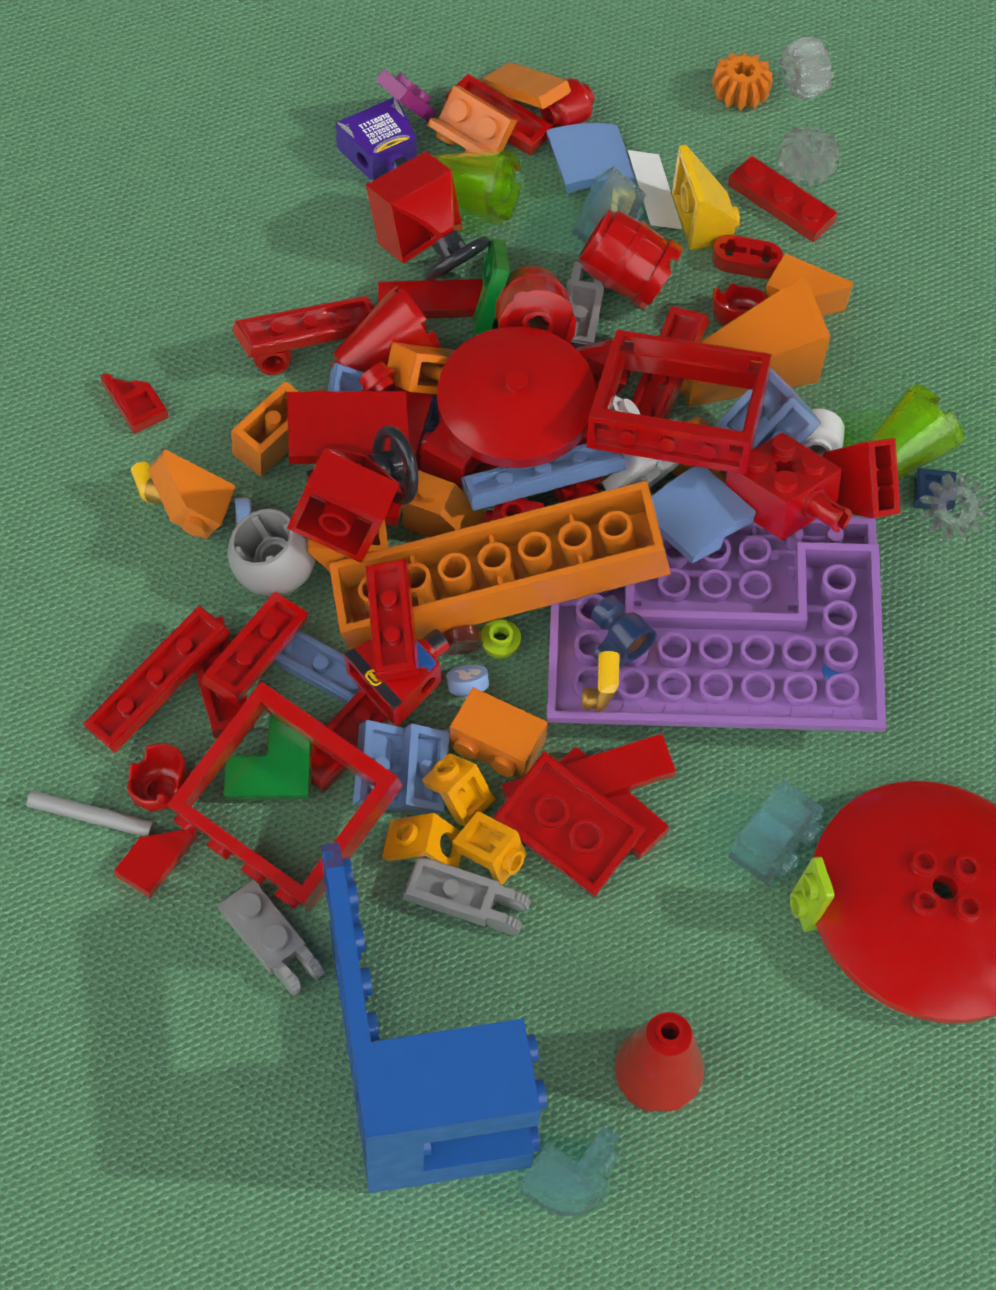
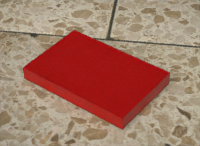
M406 391L287 392L289 464H316L323 448L344 449L364 455H371L375 434L381 427L386 425H392L401 430L409 441ZM389 437L386 440L384 451L390 450Z
M543 751L493 817L496 821L518 831L524 845L594 898L647 829V827L545 751Z

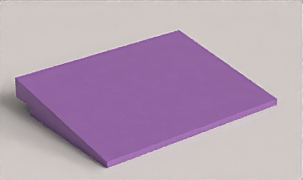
M851 517L848 525L844 529H840V532L833 531L831 527L816 519L783 541L755 522H752L724 537L719 550L694 563H691L662 537L671 571L670 575L551 605L547 722L863 732H885L880 556L879 544H877L876 518ZM614 595L625 606V613L634 612L640 615L656 631L657 636L651 648L644 655L634 661H627L619 670V686L607 709L596 713V710H584L581 707L582 690L586 687L597 689L598 662L594 658V653L606 638L608 630L600 629L591 619V613L602 599ZM825 664L833 671L841 674L833 675L827 681L823 676L821 667Z

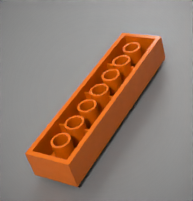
M647 480L367 553L362 563L351 558L329 563L340 634L349 650L372 639L365 567L368 565L406 558L410 570L417 639L423 638L434 629L445 633L671 574Z

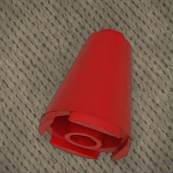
M396 286L389 291L333 352L335 362L331 364V367L333 368L334 364L337 363L365 373L380 362L388 366L392 342L440 348V343L434 331L426 334L428 329L424 322L427 319L406 291L400 290L399 286Z
M674 1012L659 1013L627 1036L620 1045L615 1059L616 1080L619 1089L629 1102L644 1111L672 1112L690 1103L699 1091L704 1078V1061L692 1028L683 1016Z

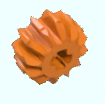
M745 51L740 56L730 52L726 59H720L712 78L716 100L725 101L726 109L733 105L738 106L740 112L745 106L755 110L759 103H765L773 83L769 62H760L758 54L750 57L746 55Z

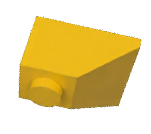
M679 145L672 197L689 249L696 250L714 247L715 241L720 236L734 235L735 228H739L740 215L738 208L731 205L727 191L687 145Z

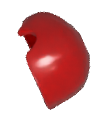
M730 283L728 288L722 293L716 287L713 290L712 296L713 316L718 324L724 327L766 300L767 296L762 290L752 286H737L735 283Z
M168 743L151 744L146 746L143 760L139 763L130 764L129 780L127 781L126 789L135 805L151 812H159L169 808L167 804L191 774L179 748Z

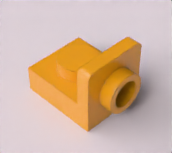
M447 754L442 760L438 761L434 768L422 779L426 788L441 795L455 822L464 827L477 811L483 813L495 801L477 765L453 754Z
M479 811L476 812L452 841L456 852L489 869L493 880L500 882V885H503L511 875L519 871L526 856L518 831Z

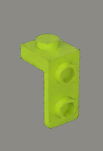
M822 857L811 859L790 894L792 913L795 918L800 919L804 932L817 930V921L820 920L835 896Z

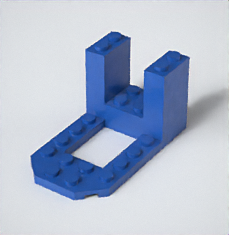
M339 843L321 845L325 894L331 920L329 921L368 1192H382L531 1168L534 1152L540 1151L537 1126H539L541 1109L548 1107L544 1080H535L532 1063L539 1062L535 1034L526 1033L523 1018L380 1040L376 1011L367 1013L365 1001H368V996H372L373 992L369 967L360 968L359 960H362L361 952H366L363 926L360 924L359 900L356 881H353L350 857L342 858Z

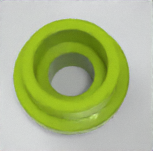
M502 619L493 620L483 627L480 643L483 650L489 656L495 659H506L519 649L521 633L518 627L510 621ZM501 634L507 636L508 638L505 640H498L494 636Z

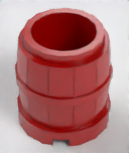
M608 209L588 238L577 261L583 264L582 269L600 281L602 286L607 289L611 288L621 295L630 298L631 304L644 311L646 305L649 306L669 278L672 272L670 271L671 265L669 263L672 259L678 262L683 246L671 238L666 240L659 233L648 227V224L642 220L639 221L618 209L615 212Z
M531 265L517 268L509 273L506 286L496 301L495 316L498 321V328L514 326L536 328L550 332L571 343L575 336L576 318L567 290L559 279L548 269Z

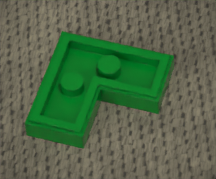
M495 238L490 241L481 269L483 287L472 319L475 336L492 329L496 317V301L503 288H505L510 273L506 241Z
M270 715L268 755L230 756L225 764L224 798L227 801L311 799L313 744Z

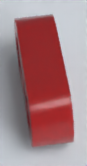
M737 235L720 236L715 241L712 252V262L719 270L761 279H770L783 258L781 248L775 243ZM726 251H732L733 255L727 256L725 253ZM762 257L769 258V263L762 262Z

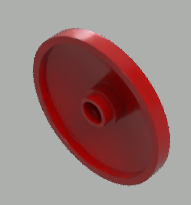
M531 327L497 328L469 339L448 358L438 380V412L441 423L451 440L473 458L505 468L534 467L546 464L565 455L585 436L588 430V416L596 394V384L591 368L585 358L574 346L559 336Z

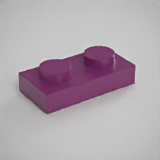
M384 69L376 78V81L391 95L426 122H429L430 118L437 114V111L428 104L432 97L401 72L395 77Z

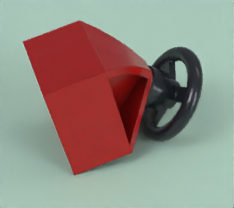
M427 151L365 185L378 245L403 264L432 247L437 255L440 254L442 260L430 267L424 274L425 279L428 281H433L457 268L485 250L490 244V239L483 236L466 245L459 233L463 228L452 170Z
M392 425L381 427L375 434L371 455H364L344 449L323 448L287 529L362 563L386 517L391 503L407 505L413 501L417 494L419 482L417 461L413 449L403 432ZM389 437L390 450L384 451L386 440Z

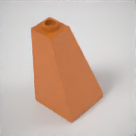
M806 276L798 278L700 343L772 354L770 368L792 388L819 383L830 341V334ZM684 379L679 393L684 394L687 406L691 407L739 398L748 389Z

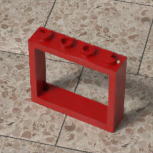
M617 329L588 416L586 448L746 474L768 386L772 354ZM622 340H627V341H633V342H634V343H632V342H624V345L621 346ZM623 369L752 390L743 430L737 431L611 410Z
M261 681L167 806L177 815L173 820L174 823L192 836L197 831H200L210 838L206 846L227 861L233 855L244 863L240 870L259 885H262L266 879L279 888L274 895L285 904H288L293 909H296L301 904L311 911L325 893L322 858L304 883L300 885L192 807L264 711L271 714L374 787L333 842L340 844L342 858H349L353 855L403 786L398 776Z

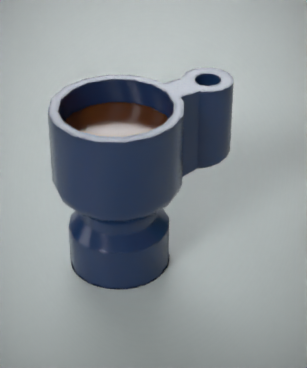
M610 595L602 599L591 613V619L602 630H608L606 638L595 650L594 658L598 662L599 653L604 651L617 652L620 655V670L627 661H634L644 655L655 642L657 634L640 615L634 612L625 613L626 609L622 602L616 596Z

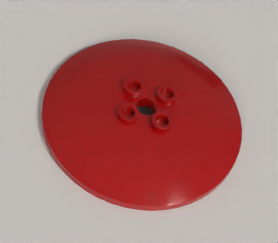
M930 781L896 782L871 789L846 804L833 817L821 835L812 858H823L835 894L820 920L816 923L818 933L826 949L836 964L860 989L882 1004L905 1015L926 1021L952 1024L971 1023L995 1017L996 805L965 789ZM940 882L947 885L952 892V898L943 899L939 897L933 890V883Z

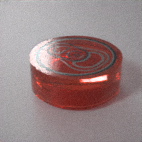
M474 625L454 627L443 633L450 647L449 650L444 652L448 655L469 653L483 645L481 630Z

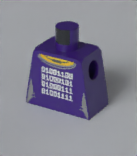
M395 97L336 122L337 148L370 180L379 178L417 156L416 136L399 101Z

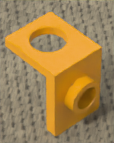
M435 813L393 819L389 824L382 858L391 862L427 856L431 860L459 868L461 854L456 852L452 841L461 831ZM444 833L448 835L452 844V851L449 857L442 853L440 847V839Z

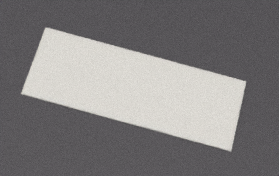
M628 150L650 225L682 229L659 154Z

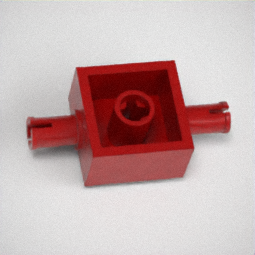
M783 432L752 449L746 474L726 472V485L756 511L753 522L782 541L816 519L831 527L835 532H840V529H844L851 520L852 511L838 503L842 468Z

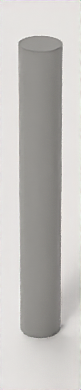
M31 790L27 798V807L145 837L152 835L154 830V821Z

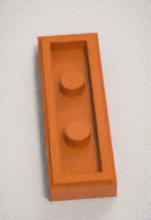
M512 62L505 64L482 78L483 83L506 97L545 109L571 92L566 79Z

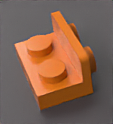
M453 86L439 119L430 118L427 126L437 131L435 136L441 141L450 145L457 143L465 148L464 154L478 162H484L485 159L500 158L517 120L464 88Z

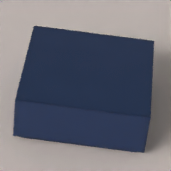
M917 468L914 478V508L953 512L956 497V472Z

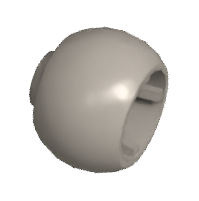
M278 508L258 510L243 518L233 530L228 542L229 566L237 581L250 592L270 597L274 592H277L283 596L301 587L311 575L316 559L307 552V538L287 529L293 513Z

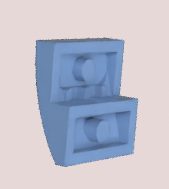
M582 123L546 130L547 139L567 194L600 185L602 193L637 183L632 164L616 124Z
M772 368L769 371L768 386L752 449L782 432L803 444L821 424V421L807 404ZM748 389L716 424L717 427L737 431L743 430L752 390Z
M695 466L652 496L662 537L691 563L719 550L724 537L751 524L756 514V511L704 467Z
M365 720L359 724L357 748L398 776L403 786L386 810L424 814L443 813L445 802L441 795L426 788L422 779L434 768L438 761L448 754L449 732L416 724H410L405 728ZM356 774L353 805L361 806L374 787Z

